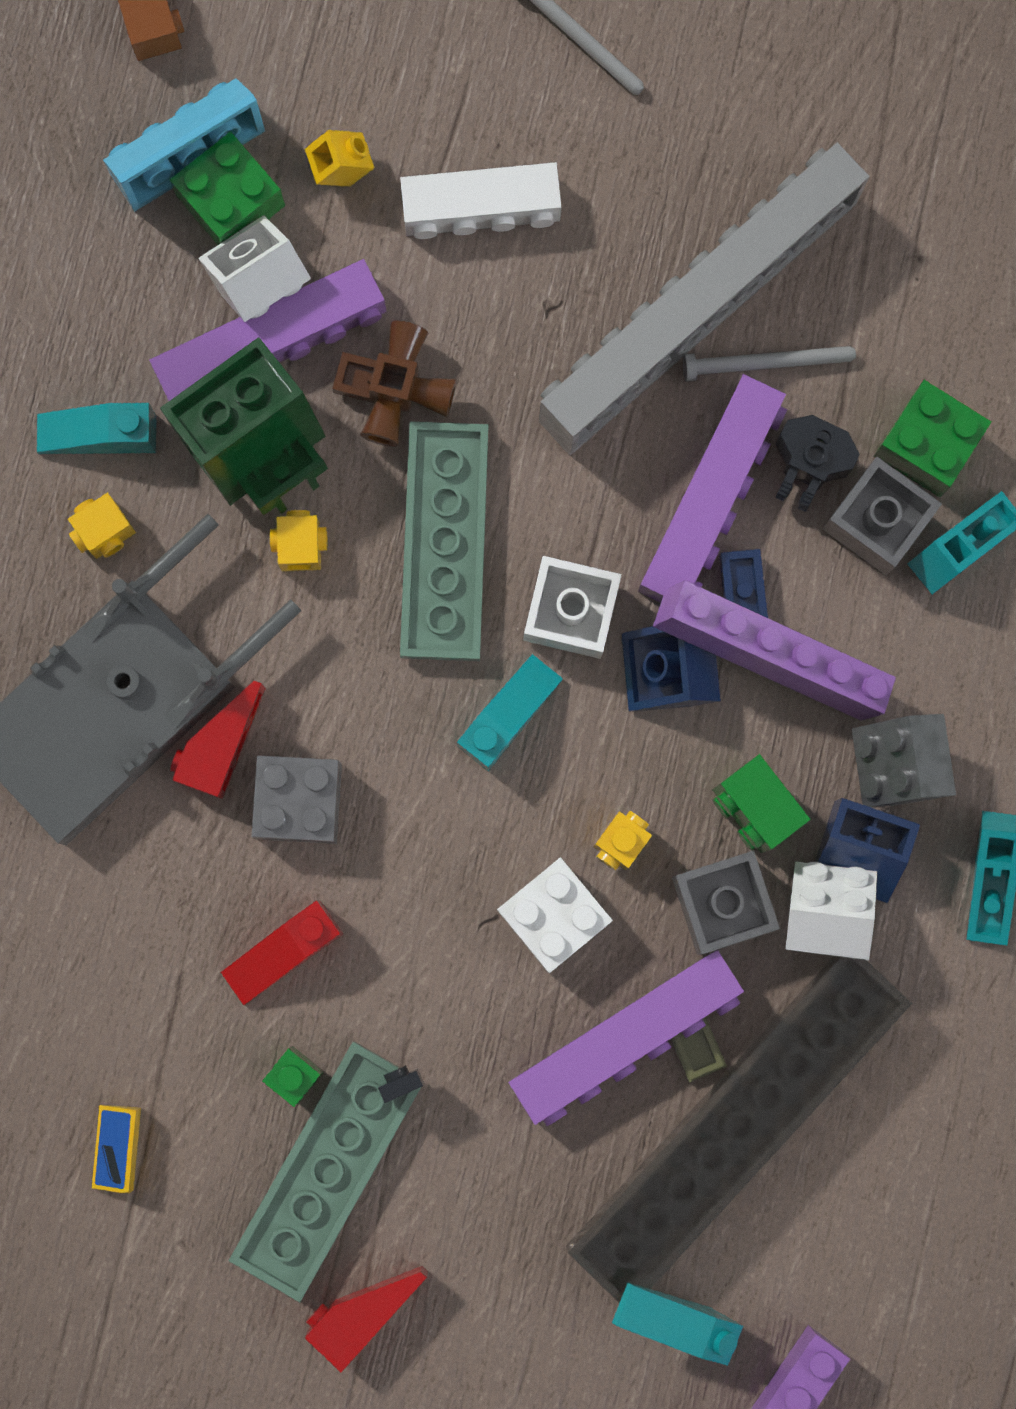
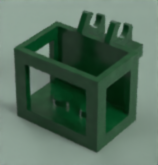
M259 337L160 407V410L187 450L230 506L247 494L263 516L275 507L280 514H283L288 509L280 497L304 480L307 481L313 491L320 487L316 477L328 469L324 460L313 448L326 435L303 391Z

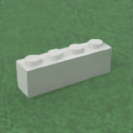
M557 162L400 177L406 236L414 235L418 239H429L437 236V233L453 232L455 235H469L476 232V229L492 228L493 231L504 232L514 229L516 225L531 224L534 228H544L560 221L561 199Z

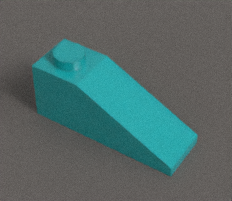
M106 403L37 414V453H156L157 415L149 403Z
M1001 491L930 544L907 563L908 566L933 595L1016 530L1015 506Z
M532 654L457 741V747L489 772L562 682L563 678Z
M982 811L966 940L1007 946L1016 892V815Z
M627 1283L612 1321L614 1325L698 1358L727 1366L737 1347V1342L743 1329V1325L709 1306L631 1283Z

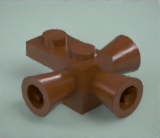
M391 321L389 354L379 353L377 360L342 352L332 388L333 393L375 404L360 433L362 438L383 446H398L400 410L409 412L412 401L446 418L448 417L455 394L457 379L419 377L418 362L414 361L429 334L423 327L406 321Z

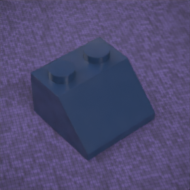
M653 626L621 633L629 712L692 707L721 701L715 654Z

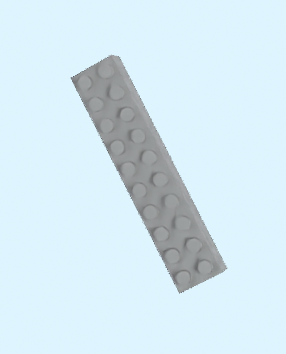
M838 142L828 151L821 148L814 153L806 162L807 169L798 177L794 173L789 175L776 189L778 194L769 202L765 199L758 202L748 213L749 220L741 227L734 224L727 229L719 238L718 242L720 245L711 253L707 250L701 252L690 263L689 268L691 270L681 279L678 276L671 278L659 291L662 295L651 305L647 301L640 305L630 316L632 322L622 331L618 327L613 329L601 341L602 348L592 357L588 353L583 355L571 367L573 373L561 383L557 379L542 392L541 397L543 400L540 403L539 423L570 456L857 204L870 176Z

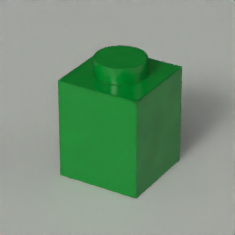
M292 1046L286 1050L262 1082L295 1107L324 1071Z

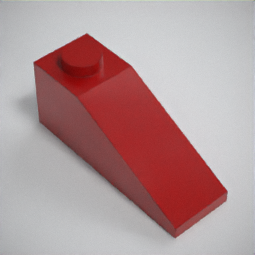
M253 681L187 741L184 750H177L170 771L175 773L173 781L223 800L266 688L262 683Z
M316 900L220 973L241 1003L246 1005L342 936L343 932L321 901Z
M423 1266L340 1297L329 1307L322 1303L307 1319L306 1323L310 1328L304 1338L341 1373L427 1278L428 1271Z

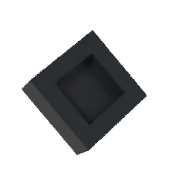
M405 1065L383 1075L386 1083L380 1085L378 1089L384 1103H387L422 1087L424 1081L418 1068L409 1072Z

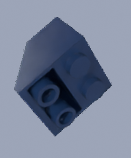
M845 798L834 801L815 862L829 866L860 867L865 870L877 871L876 900L888 903L909 862L920 824Z

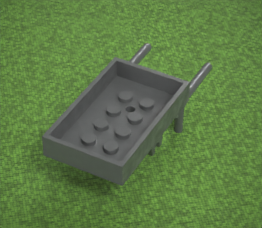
M209 514L201 519L136 581L132 580L129 584L122 579L113 581L112 589L117 595L62 646L54 645L49 650L50 655L43 662H36L30 668L32 674L0 702V782L58 844L67 846L235 687L228 680L301 612V609L290 599L216 668L146 595L155 584L219 526ZM124 676H129L131 679L130 685L125 689H120V679Z

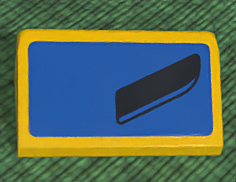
M99 1105L92 1179L93 1189L128 1194L134 1191L141 1108Z

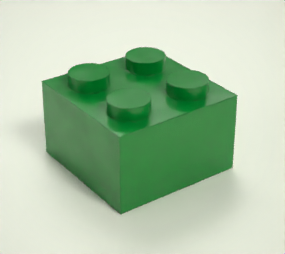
M231 131L170 179L176 197L217 245L263 215L269 220L285 207L281 189Z
M923 380L879 446L874 457L880 458L901 474L936 496L941 497L951 487L992 421L928 381Z
M760 754L712 789L717 796L713 799V803L726 819L730 816L735 819L741 827L737 833L751 851L755 848L760 853L772 850L811 820Z

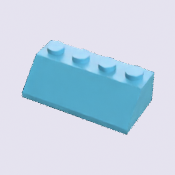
M236 78L229 83H219L209 91L208 96L196 103L191 102L183 105L176 111L175 116L164 123L152 124L144 130L141 137L129 144L123 143L112 149L109 156L103 159L134 212L171 190L173 187L170 179L230 131L242 145L265 132L257 100Z

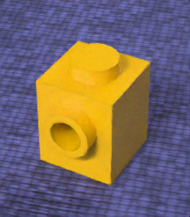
M327 130L305 148L316 185L351 187L375 168L362 132Z
M108 492L97 500L91 498L80 503L73 511L75 514L68 518V521L74 528L69 533V536L81 553L89 550L96 559L102 555L104 558L114 555L124 547L123 541L136 533Z
M287 511L286 516L277 517V528L270 529L271 552H277L278 565L281 571L321 570V551L328 550L327 527H320L317 515L310 516V511Z
M619 811L593 847L600 851L596 857L615 871L619 866L627 870L652 837L646 831L649 824L632 811H629L626 816Z

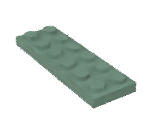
M413 421L409 423L400 658L480 661L489 424Z
M352 1042L228 1260L229 1262L299 1303L301 1302L420 1090L418 1088L384 1103L378 1089L380 1085L386 1083L383 1075L400 1067L357 1042Z

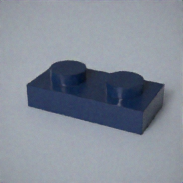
M760 549L720 553L719 560L724 598L768 618Z

